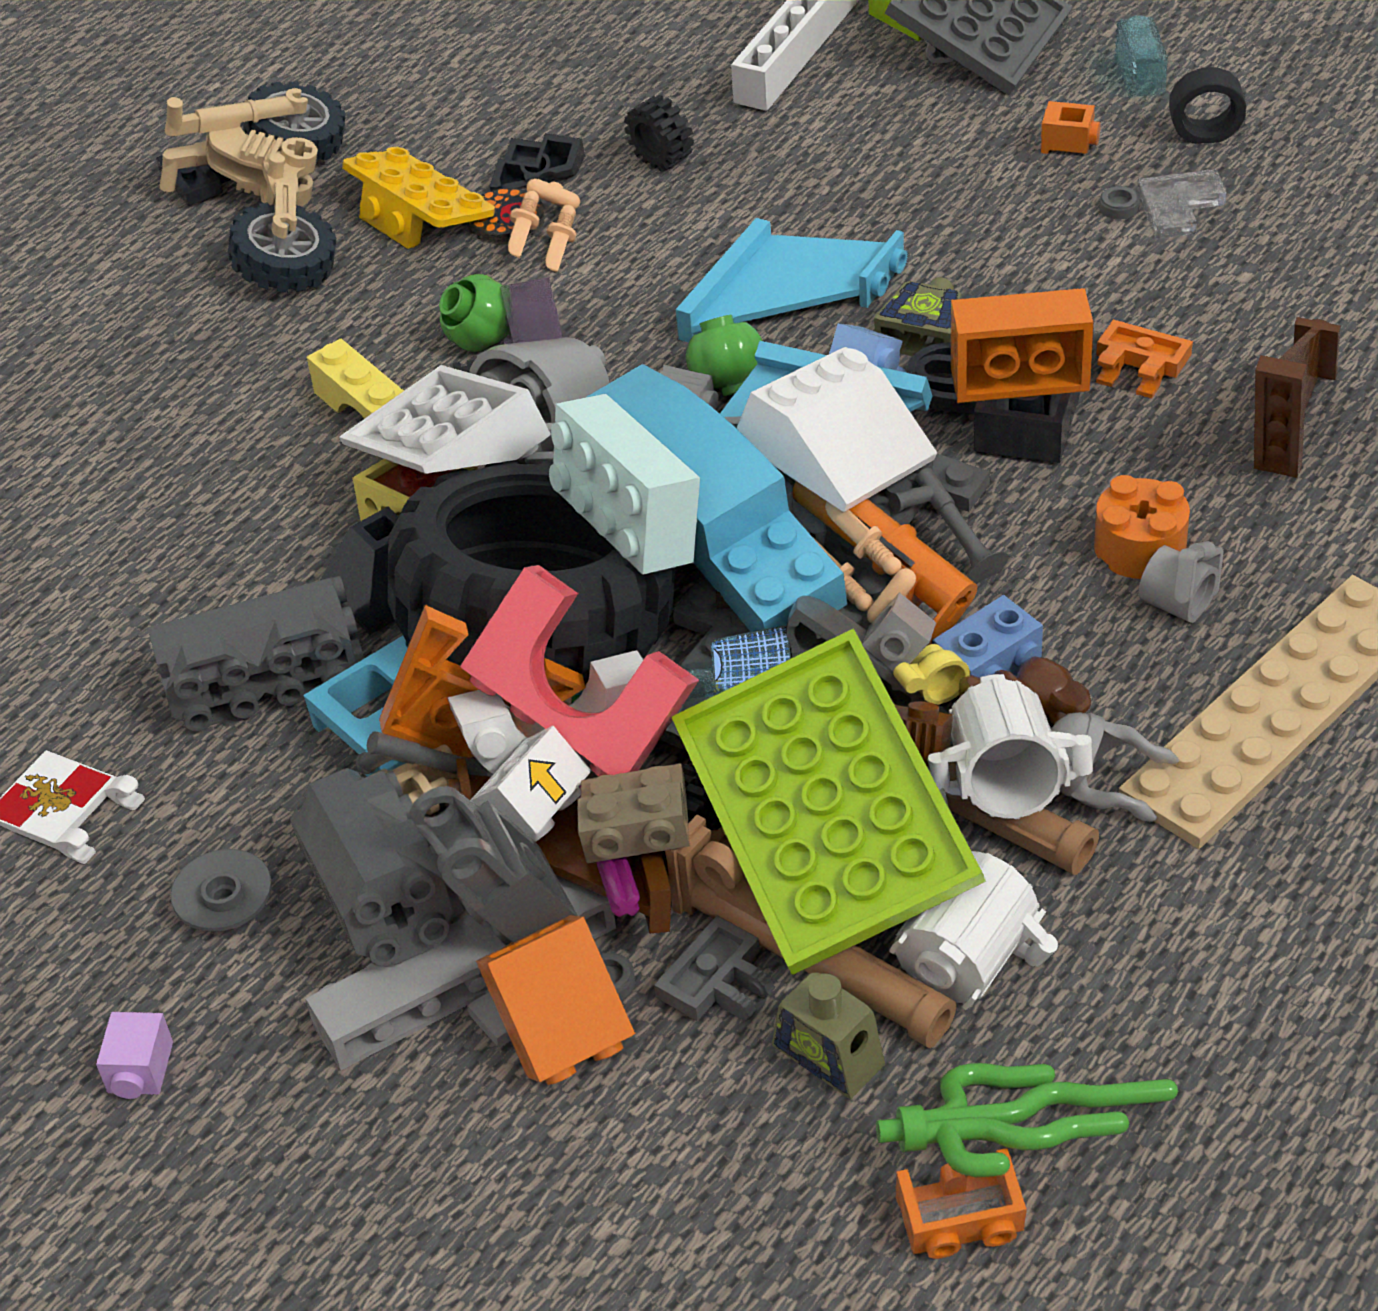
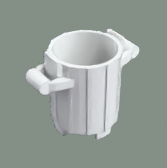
M1004 674L980 677V684L969 687L961 695L958 701L953 704L952 709H949V714H953L951 731L953 747L928 756V769L938 789L944 788L945 793L960 795L962 799H968L967 796H970L973 805L978 806L991 817L1020 819V817L1031 815L1037 811L1040 812L1052 801L1056 794H1059L1061 784H1064L1065 787L1070 786L1071 780L1093 772L1092 738L1088 735L1074 736L1070 733L1052 732L1039 696L1021 684L1020 681L1005 679ZM1065 747H1071L1072 766H1069V758ZM956 761V781H950L949 762Z
M972 851L983 872L986 882L908 919L896 934V940L890 949L892 954L896 953L902 969L909 976L953 999L955 1002L963 1003L962 1008L965 1010L972 1007L974 1002L983 996L1012 953L1025 959L1030 966H1039L1058 947L1056 938L1051 934H1047L1039 924L1046 911L1043 909L1040 912L1038 911L1039 903L1031 884L1012 865L1010 866L1001 859L992 856V854ZM1028 938L1035 941L1031 946L1025 943Z

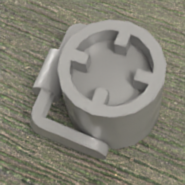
M1209 541L1194 543L1189 548L1182 549L1181 552L1166 545L1160 547L1151 557L1143 572L1138 593L1140 600L1183 620L1194 623L1219 591L1223 548L1217 547Z

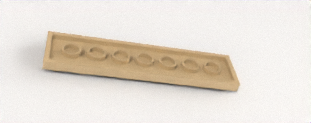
M1352 574L1164 746L1178 757V763L1160 764L1150 759L1119 787V793L1146 802L1157 816L1154 822L1197 849H1200L1378 679V588Z

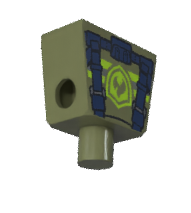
M943 277L934 278L930 285L913 281L904 282L876 314L874 330L875 332L902 340L899 354L913 356L927 346L951 342V300L962 299V294L958 290H954L952 283Z
M810 973L778 1006L772 1046L850 1100L885 1065L874 1012L868 1005L842 989L841 983L836 976L828 973Z

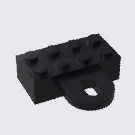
M1091 312L1092 318H1093V331H1094V312ZM951 342L927 346L915 353L909 360L907 373L924 376L928 379L932 393L929 408L974 415V451L1056 463L1061 462L1081 392L957 403L953 378L930 375L932 373L952 374Z

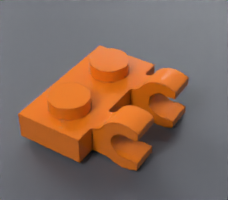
M1113 320L1097 342L1096 356L1099 357L1097 365L1102 366V370L1096 378V383L1112 387L1120 375L1123 364L1140 368L1138 377H1142V381L1136 390V394L1152 399L1160 387L1163 375L1173 378L1178 376L1192 355L1193 341Z

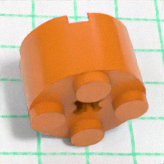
M1129 475L1116 476L1111 480L1110 487L1100 495L1097 501L1094 537L1095 553L1099 559L1101 558L1108 564V569L1124 577L1141 579L1148 562L1160 547L1166 545L1180 552L1187 547L1190 508L1187 499L1184 497L1183 487L1173 481L1162 482L1147 478H1133Z

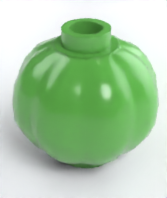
M484 274L466 276L450 285L441 296L439 303L441 328L446 337L458 347L471 352L484 351L498 344L510 333L513 325L512 297L509 291L493 278Z
M725 315L701 322L700 328L702 333L691 337L686 350V362L689 371L711 375L714 389H721L723 397L735 394L758 363L755 359V353L759 342L762 341L761 336L750 324L746 322L734 323L732 315Z

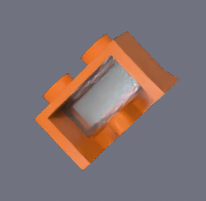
M1008 1148L996 1150V1152L1005 1154L1010 1161L1009 1171L1001 1176H966L954 1171L947 1163L941 1167L940 1182L913 1188L908 1169L897 1171L896 1201L902 1213L913 1254L927 1252L930 1258H945L957 1253L961 1249V1244L983 1240L986 1246H1001L1013 1241L1017 1237V1232L1024 1231L1027 1209Z

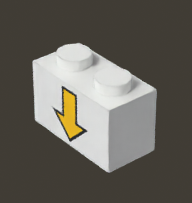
M551 726L525 739L470 801L479 807L488 800L536 842L554 826L555 822L552 820V816L558 810L561 811L567 808L581 795V789L578 786L581 784V780H584L589 775L591 770L557 729Z

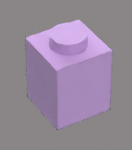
M111 1012L96 1063L108 1093H114L126 1099L138 1098L141 1094H160L173 1045L163 1013Z

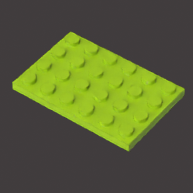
M854 628L671 717L792 975L986 882L980 866Z

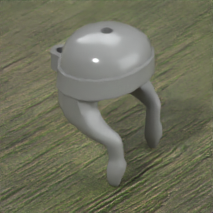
M1069 713L1051 727L1052 732L1070 733L1074 736H1090L1092 738L1093 764L1107 752L1121 744H1129L1135 747L1151 760L1160 764H1176L1179 762L1178 757L1171 750L1151 744L1134 728L1107 722L1104 717L1092 713ZM1065 747L1069 758V766H1072L1071 747ZM1078 776L1071 780L1070 786L1065 787L1064 784L1060 786V792L1064 796H1068L1081 804L1097 809H1106L1114 806L1129 810L1136 818L1147 822L1157 819L1156 814L1143 800L1134 799L1119 792H1106L1089 788L1086 776Z

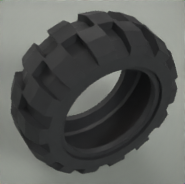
M517 460L486 464L484 468L473 471L461 468L437 477L433 488L420 487L407 500L389 534L388 605L406 642L411 641L425 605L465 622L468 636L446 659L461 666L525 567L539 565L579 593L552 633L545 649L544 658L582 674L586 686L589 680L590 662L636 650L644 659L652 646L656 644L667 627L672 612L676 567L642 574L604 536L600 535L566 499L553 489L549 478V469L553 462L542 461V464L538 465L518 464Z

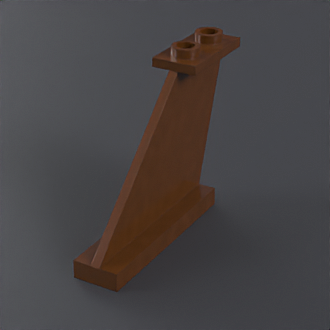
M1297 317L1294 324V345L1279 359L1260 355L1255 370L1254 469L1298 478L1303 460L1305 409L1318 377L1336 380L1340 325L1330 324L1321 319L1310 320Z
M466 758L456 759V778L447 779V786L455 788L471 800L491 777L468 775ZM576 799L567 808L561 811L558 810L552 816V820L555 822L554 826L536 843L540 846L555 875L607 897L597 863L586 862L578 833V801ZM661 851L627 857L640 896L638 901L640 909L638 912L645 915L649 934L670 932L671 888Z

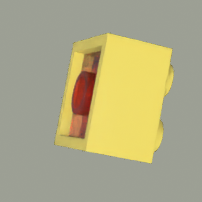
M382 459L353 477L360 521L386 507H390L399 516L407 500L420 487L433 488L437 477L458 469L423 473ZM478 466L466 467L464 469L473 471L477 470Z

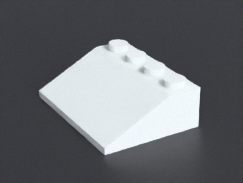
M847 347L752 391L737 426V430L776 468L843 512L930 463L937 454V451L883 371L869 362L865 354Z
M440 365L339 436L342 444L423 473H433L528 457L538 449V444L549 437L551 433L528 389Z

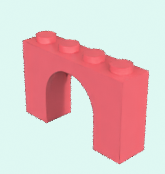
M539 565L525 567L460 667L472 675L469 680L476 688L491 696L497 693L511 704L510 711L522 721L531 725L537 722L545 729L554 726L575 752L577 751L592 762L589 767L597 776L639 771L672 722L671 717L678 713L699 682V679L658 651L646 655L618 699L605 711L589 713L568 706L555 695L547 681L544 670V654L552 633L579 593Z

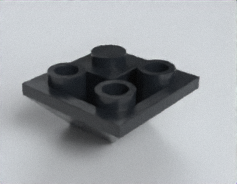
M390 507L380 510L349 528L320 579L324 580L341 576L347 597V602L342 603L341 607L351 606L355 621L369 635L395 621L388 605L389 534L396 523L398 515Z

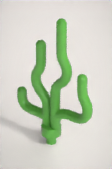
M969 1063L948 1070L940 1080V1092L945 1105L930 1110H923L921 1105L897 1107L896 1119L876 1121V1133L879 1143L899 1142L902 1152L923 1151L927 1149V1144L938 1143L945 1161L954 1171L971 1177L1001 1176L1006 1174L1010 1168L1009 1158L1005 1154L999 1152L986 1154L970 1153L966 1151L962 1141L984 1140L1018 1150H1042L1055 1147L1071 1139L1122 1134L1129 1127V1119L1122 1112L1064 1117L1040 1127H1019L1011 1124L1023 1122L1033 1117L1042 1108L1055 1104L1098 1108L1170 1101L1177 1096L1178 1087L1170 1079L1107 1085L1053 1082L1055 1070L1048 1064L1001 1066L988 1063ZM971 1085H986L999 1088L1034 1087L1014 1101L968 1106L967 1097L963 1090L964 1087Z

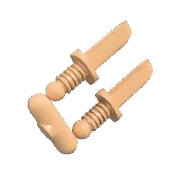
M531 179L527 183L528 192L524 195L520 208L513 209L510 214V220L514 223V227L508 242V250L511 255L517 258L521 257L529 230L536 229L540 219L535 214L539 198L562 207L557 222L550 223L547 228V234L552 239L545 259L547 268L557 273L567 242H574L576 238V232L572 229V224L576 215L575 209L580 205V198L577 194L565 190L557 182L547 183L540 179Z
M826 502L825 507L828 516L857 544L853 553L860 559L868 555L880 568H883L885 573L895 575L875 602H873L872 596L867 594L866 590L851 577L855 568L848 562L841 565L821 546L844 573L846 598L852 604H855L858 610L868 611L867 619L872 623L899 592L906 597L916 582V575L908 568L901 569L900 560L894 557V554L879 540L882 536V531L878 527L873 526L869 529L849 509L843 512L831 503Z

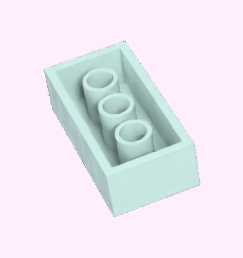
M607 394L556 403L555 423L551 427L554 457L553 464L549 469V478L553 489L566 499L600 535L604 536L642 574L693 563L700 477Z

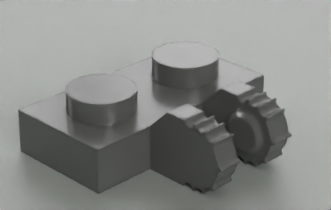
M717 915L654 984L656 998L696 1021L716 1001L722 1009L747 1022L756 1008L748 996L744 995L743 992L740 993L738 989L730 984L736 979L742 987L764 999L768 998L776 986H774L772 978L768 974L750 964L752 959L760 952L759 938Z

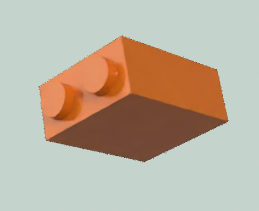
M569 915L476 960L521 1065L530 1079L538 1082L545 1080L547 1085L563 1081L576 1073L575 1064L593 1056L594 1061L608 1058L624 1048L621 1041L635 1035L585 918L582 916Z

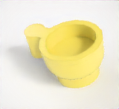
M937 644L927 645L910 664L904 662L897 665L893 675L908 693L919 691L927 702L939 705L949 702L959 695L960 679L969 676L970 670L968 665L954 652L944 650Z

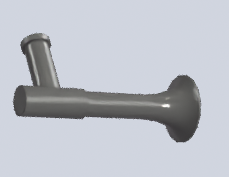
M925 468L915 476V481L919 487L902 492H893L889 495V505L894 512H900L905 508L926 502L932 504L966 551L971 564V570L967 577L973 582L977 583L997 574L1007 563L1009 556L1006 552L994 553L986 548L977 538L932 468Z
M376 731L372 732L367 740L368 752H363L356 758V766L363 774L374 772L376 768L392 759L456 774V759L466 758L468 775L487 777L493 775L476 758L457 756Z

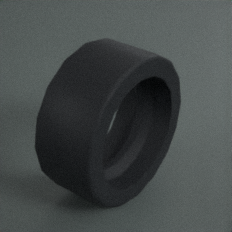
M1218 67L1196 69L1177 81L1170 93L1169 110L1172 123L1177 134L1187 142L1201 144L1227 140L1240 129L1246 118L1247 105L1239 80L1228 70ZM1219 92L1229 96L1231 100L1228 108L1223 113L1209 120H1196L1189 118L1185 114L1187 104L1195 97L1204 93Z

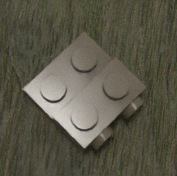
M681 763L668 766H654L645 770L615 775H602L597 778L581 780V798H578V833L587 863L690 846L685 777Z

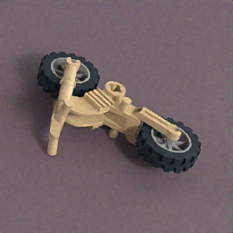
M273 82L268 87L262 85L257 88L256 93L252 91L248 95V100L242 103L197 109L195 113L184 115L182 100L177 97L169 98L167 100L165 134L168 136L207 132V136L204 142L169 148L164 151L160 189L165 192H173L175 190L178 169L209 165L216 172L236 181V190L241 191L243 188L246 193L254 191V195L261 196L262 203L258 204L257 208L251 206L245 208L242 215L237 214L234 217L233 224L230 226L228 260L232 261L231 266L236 273L241 272L242 278L250 283L252 281L257 282L258 287L267 290L269 287L277 288L278 292H288V289H295L296 292L305 291L308 286L311 285L314 288L321 284L322 279L327 280L331 274V269H333L336 235L332 233V227L327 221H321L319 214L315 212L310 214L302 206L310 201L313 180L308 174L315 170V165L319 159L323 161L330 159L332 153L337 154L340 150V145H342L346 115L345 111L341 110L342 105L337 99L332 100L331 95L324 90L319 92L316 90L317 87L308 84L306 87L300 86L299 82H289L288 84Z

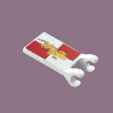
M46 750L0 797V826L58 849L67 857L85 864L96 853L93 847L85 844L89 840L87 832L78 828L106 797L130 810L137 809L145 798L142 794L135 792L139 784L136 778L123 775L115 777Z

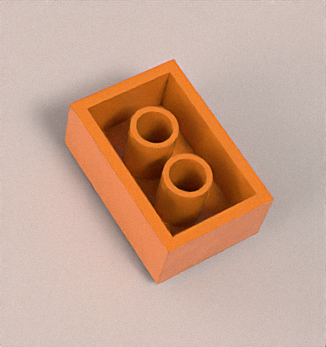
M1085 288L951 300V371L957 403L1090 391L1093 318Z

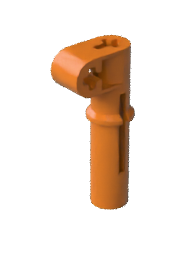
M796 481L793 487V499L855 548L857 544L828 516L825 507L827 501ZM866 499L849 510L869 527H878L886 541L915 562L910 566L900 556L890 550L894 557L900 560L901 569L908 568L916 575V582L906 595V598L917 607L924 602L938 613L933 619L936 625L931 640L928 645H931L933 639L957 623L973 601L978 586L918 539L913 526L910 524L900 525L869 499ZM868 555L865 556L872 561V568L877 574H887Z

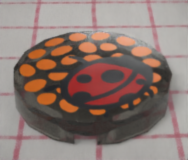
M501 188L482 194L485 201L495 206L494 216L468 222L470 232L472 233L473 231V233L477 234V239L484 243L495 245L508 244L514 227V223L510 220L511 211L515 208H520L524 195L528 191L519 188ZM540 198L535 211L540 220L536 229L529 230L528 234L531 233V237L539 232L545 221L544 205Z

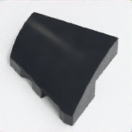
M545 133L542 142L511 138L504 159L498 158L489 185L490 192L498 193V190L501 189L511 190L527 186L531 179L549 181L577 174L585 158L582 139Z

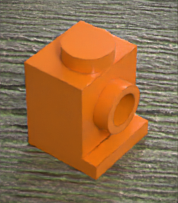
M1049 101L1042 121L1041 153L1049 154L1050 150L1087 154L1089 145H1098L1101 123L1094 121L1095 105Z

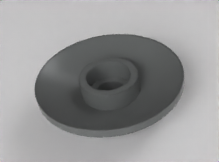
M238 849L215 850L195 858L178 873L171 888V903L178 918L186 925L201 931H225L247 923L264 908L271 895L272 880L267 866L256 855Z

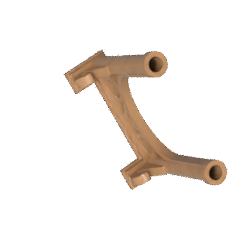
M949 762L950 781L957 780L955 762ZM946 792L949 810L1040 856L1073 875H1077L1083 869L1096 850L1099 831L1080 820L1072 823L1045 808L1040 812L1037 811L1031 815L1020 817V819L991 817L978 806L973 805L970 796H967L968 799H962L960 795H951ZM696 815L688 823L690 846L665 850L672 909L679 914L686 911L691 915L696 910H699L713 919L718 915L759 938L760 946L783 958L723 827L721 826L718 830L711 831L706 828L705 818ZM856 945L804 969L809 974L828 973L836 976L841 983L842 989L868 1005L872 1010L907 1029L910 1038L928 1048L935 1046L949 1029L955 1016L956 1002L953 999Z

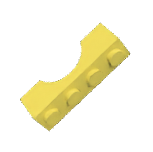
M343 339L330 343L306 357L314 393L337 413L345 410L348 406H352L365 419L404 391Z

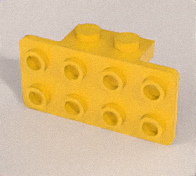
M389 147L387 151L379 153L362 152L358 153L356 157L343 160L342 168L363 181L359 218L407 249L420 244L423 220L435 227H447L494 216L495 206L485 201L482 195L470 192L459 185L456 179L444 176L434 170L431 164L421 162L411 156L409 151L404 148Z

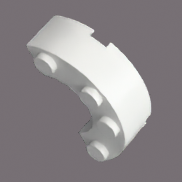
M636 650L590 662V674L586 688L570 707L589 713L603 712L618 699L642 663L643 659L639 652ZM481 690L448 697L452 713L469 749L481 765L493 774L525 739L545 730L537 722L531 725L516 717L510 711V707L504 703L502 697L497 693L491 696ZM576 751L578 756L589 767L592 762ZM591 770L584 780L596 776V774Z

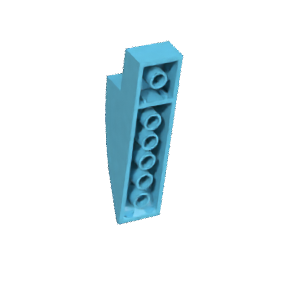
M644 364L587 396L607 394L700 477L693 563L711 585L721 593L725 602L754 636H757V632L759 636L763 635L762 631H764L765 640L771 639L769 630L773 633L775 632L774 629L776 631H779V628L785 629L790 610L801 596L815 597L836 610H840L847 605L844 573L789 511L784 476L741 432L708 403L682 384ZM786 629L782 630L783 636H786ZM780 631L777 632L778 637H781ZM775 633L771 634L772 638H776ZM763 636L759 637V641L763 640ZM771 640L766 641V644H772ZM772 645L766 646L767 651L772 650ZM773 645V650L777 649V645Z

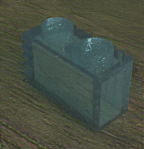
M1132 16L1129 19H1121L1116 23L1117 35L1115 37L1117 41L1115 42L1116 54L1114 56L1129 98L1162 95L1166 91L1168 55H1166L1160 34H1158L1159 30L1155 26L1156 22L1150 16Z

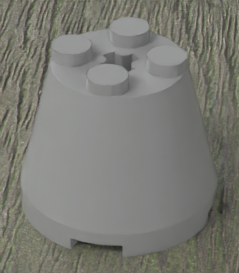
M570 337L494 346L478 354L469 373L528 389L545 423H555L556 403L585 398L609 384L607 371L604 367L606 359L602 350L595 345L588 346L586 343ZM525 458L517 459V463L526 464Z

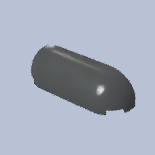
M801 596L790 610L787 619L786 636L791 648V654L795 657L853 628L862 643L867 630L824 601L811 596ZM865 649L894 705L905 707L904 703L909 701L911 703L927 702L919 691L908 693L894 677L893 671ZM947 702L938 705L939 712L949 713Z

